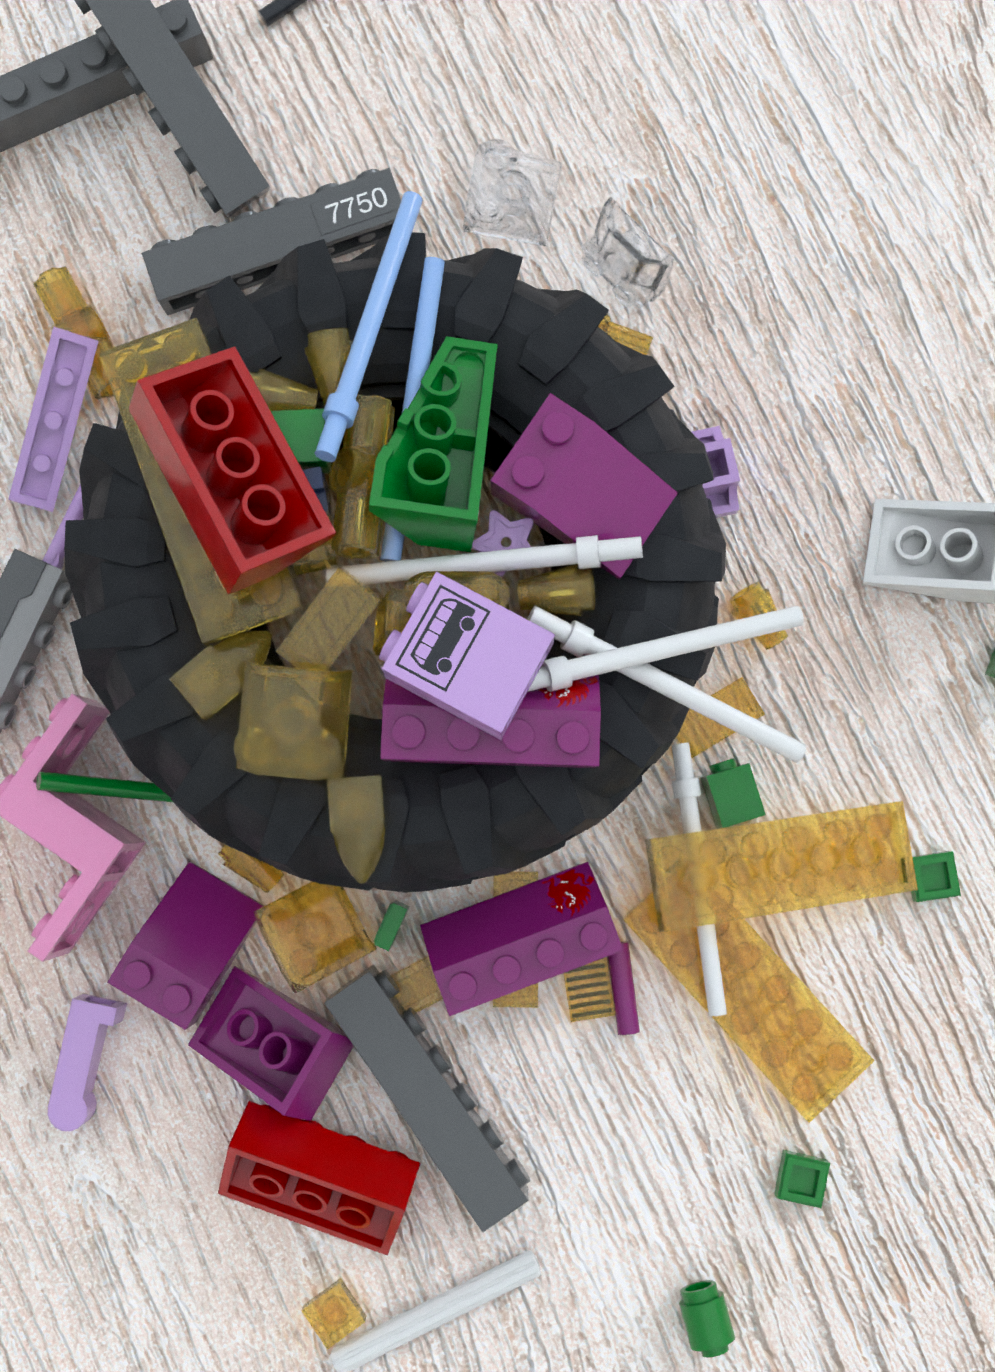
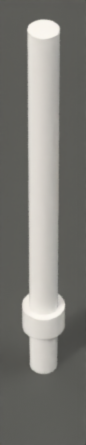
M598 535L576 537V543L327 567L326 580L329 588L429 579L433 578L436 571L446 577L574 564H578L579 569L601 567V562L643 558L642 539L639 536L599 540Z
M537 606L532 608L527 617V620L554 633V639L561 642L560 648L576 657L617 648L593 636L594 630L576 620L570 624ZM648 663L616 670L795 763H798L806 752V745Z
M793 606L567 660L565 656L547 659L541 666L528 692L541 688H547L549 692L571 687L572 682L575 680L802 626L804 622L803 613L799 606Z
M689 742L671 745L676 780L672 781L674 799L679 798L708 1014L709 1016L726 1015L727 1010L697 796H701L699 778H694Z

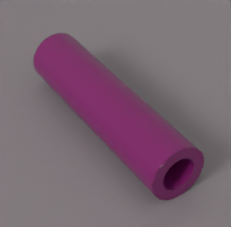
M623 941L621 942L623 951L608 956L617 1033L618 1035H631L639 1033L640 1028L629 942Z

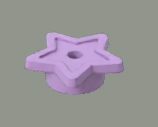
M492 510L489 513L488 532L474 540L471 549L477 552L531 547L527 540L534 521L531 518H524L510 522L498 511ZM509 538L511 545L509 547L502 546V539ZM507 571L494 573L497 577H502Z

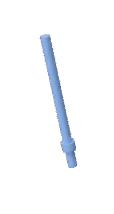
M407 191L403 194L335 393H331L328 396L322 413L325 424L315 455L323 461L334 462L336 460L345 430L353 426L359 408L356 397L423 201L422 197L416 192Z
M426 257L424 261L402 413L411 404L420 388L421 380L430 366L445 261L437 257ZM386 522L380 560L384 562L401 560L405 535Z

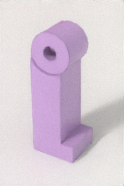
M82 994L72 999L48 1104V1117L55 1128L61 1131H73L85 1124L94 1115L97 1101L92 1091L108 1025L114 1026L123 1021L127 1003L88 994Z

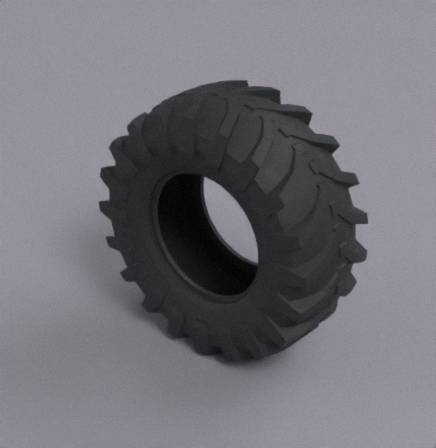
M412 232L356 397L359 408L353 426L345 430L336 460L331 462V466L353 454L386 446L397 428L398 420L402 414L422 274L426 258L425 233ZM389 235L383 237L372 248L354 259L338 263L332 262L326 242L322 239L296 247L283 257L275 271L255 292L246 296L229 275L208 289L194 305L189 322L173 352L168 351L152 339H149L133 359L123 381L122 399L116 429L93 423L83 450L79 475L84 520H66L65 574L81 616L80 619L70 622L83 674L111 715L106 720L120 746L132 764L171 797V800L180 811L209 836L279 870L319 884L368 891L374 887L379 890L404 893L471 884L472 880L507 874L525 867L564 847L566 841L600 823L643 781L642 775L669 749L683 725L689 708L617 671L599 674L601 706L599 767L574 768L384 761L381 759L382 719L349 714L321 703L311 696L288 671L274 646L266 623L262 581L230 595L227 594L129 411L130 402L137 380L235 346L270 411L324 409L328 396L331 393H335ZM484 248L471 255L447 261L444 260L445 266L430 364L446 336L497 344L484 460L486 468L496 473L551 393L594 421L678 493L643 544V558L633 559L620 580L601 567L579 569L578 564L550 567L552 590L549 613L570 624L576 620L594 630L593 636L617 648L717 625L719 598L715 595V582L722 581L725 574L726 542L714 514L711 500L706 498L702 485L714 480L713 471L704 443L696 438L678 419L674 410L669 409L662 399L663 395L675 387L653 356L644 355L616 342L598 326L609 309L587 293L577 289L569 291L537 289L524 281L518 280L517 277L523 257L498 248ZM538 526L545 546L565 544ZM554 639L553 646L545 660L559 656H565L567 660L578 657L561 649V642ZM715 647L649 662L648 664L694 687L696 682L706 673Z

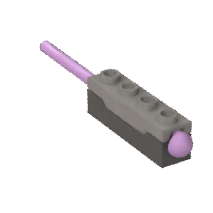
M81 484L43 560H39L14 548L0 577V733L2 729H7L15 718L17 706L14 704L21 689H26L35 676L36 665H34V662L40 650L45 649L54 636L55 625L53 623L60 608H66L73 597L62 567L65 556L66 520H83Z

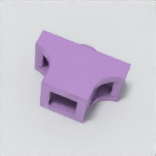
M720 426L692 431L696 438L704 443L713 471L714 480L702 485L706 498L711 500L716 518L738 513L740 509L737 486L740 482L731 439H724Z

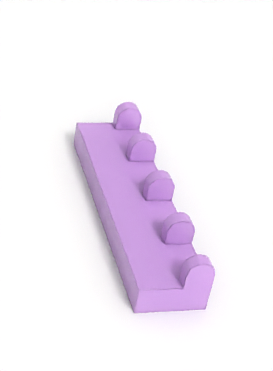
M55 326L53 327L8 500L53 512L98 340Z

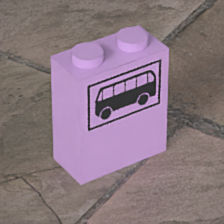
M436 571L429 585L421 582L412 594L406 611L412 615L402 633L393 630L386 640L379 659L385 662L381 669L386 679L502 740L554 643L555 634Z

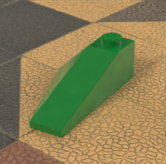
M446 336L424 374L420 388L408 409H404L398 420L396 430L387 445L382 447L376 458L369 511L418 545L471 553L479 513L497 344Z

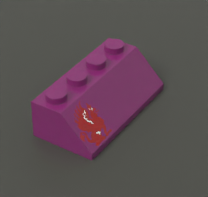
M599 675L575 680L572 682L571 687L549 692L547 688L527 692L502 740L386 679L382 709L381 759L391 762L574 768L599 767L601 721Z
M588 861L420 925L431 967L449 1017L623 951L611 915Z

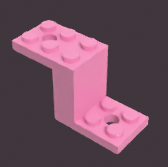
M71 694L68 699L63 698L57 703L50 713L49 721L52 723L42 737L36 736L25 748L22 754V758L25 761L15 775H8L0 784V816L82 872L80 876L73 875L65 883L58 895L62 902L53 915L47 913L38 922L31 934L35 941L28 949V952L42 962L71 952L146 843L77 794L41 791L36 788L39 772L68 773L110 713L98 701Z

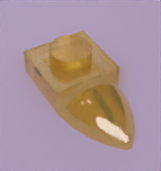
M252 631L227 638L214 647L209 645L170 677L169 680L199 716L204 720H208L245 689L258 675L266 661L272 635L269 631Z
M382 776L327 779L331 833L333 832L336 849L350 874L359 883H366L380 860L384 846L385 815Z

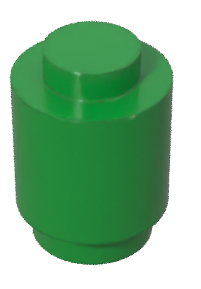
M713 1280L699 1281L683 1287L680 1290L682 1300L679 1302L691 1350L701 1352L702 1356L706 1358L720 1356L728 1352V1344L735 1340V1335L724 1293L718 1290L716 1282Z

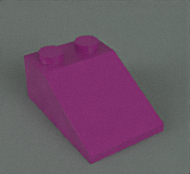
M551 393L490 480L491 495L524 517L533 519L536 525L565 544L576 543V537L598 535L599 540L641 536L643 546L678 494L594 421ZM633 559L601 562V568L620 580Z
M189 861L135 936L107 983L186 1030L198 1021L266 906Z
M236 966L233 967L188 1043V1046L282 1115L309 1121L312 1120L354 1047L342 1029Z

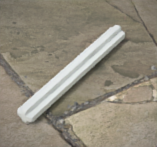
M528 1250L334 1347L330 1354L336 1372H350L539 1277L541 1268L536 1256L532 1251Z

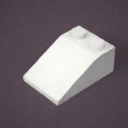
M875 499L863 583L875 587L961 602L995 604V503Z

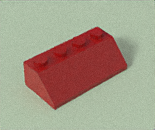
M235 346L137 380L129 411L228 595L276 575L336 535L333 525Z
M248 1101L228 1146L218 1194L388 1256L406 1210L420 1162L409 1159L408 1156L399 1151H387L368 1144L360 1137L354 1135L346 1136L326 1129L316 1121L284 1116L270 1105H260Z

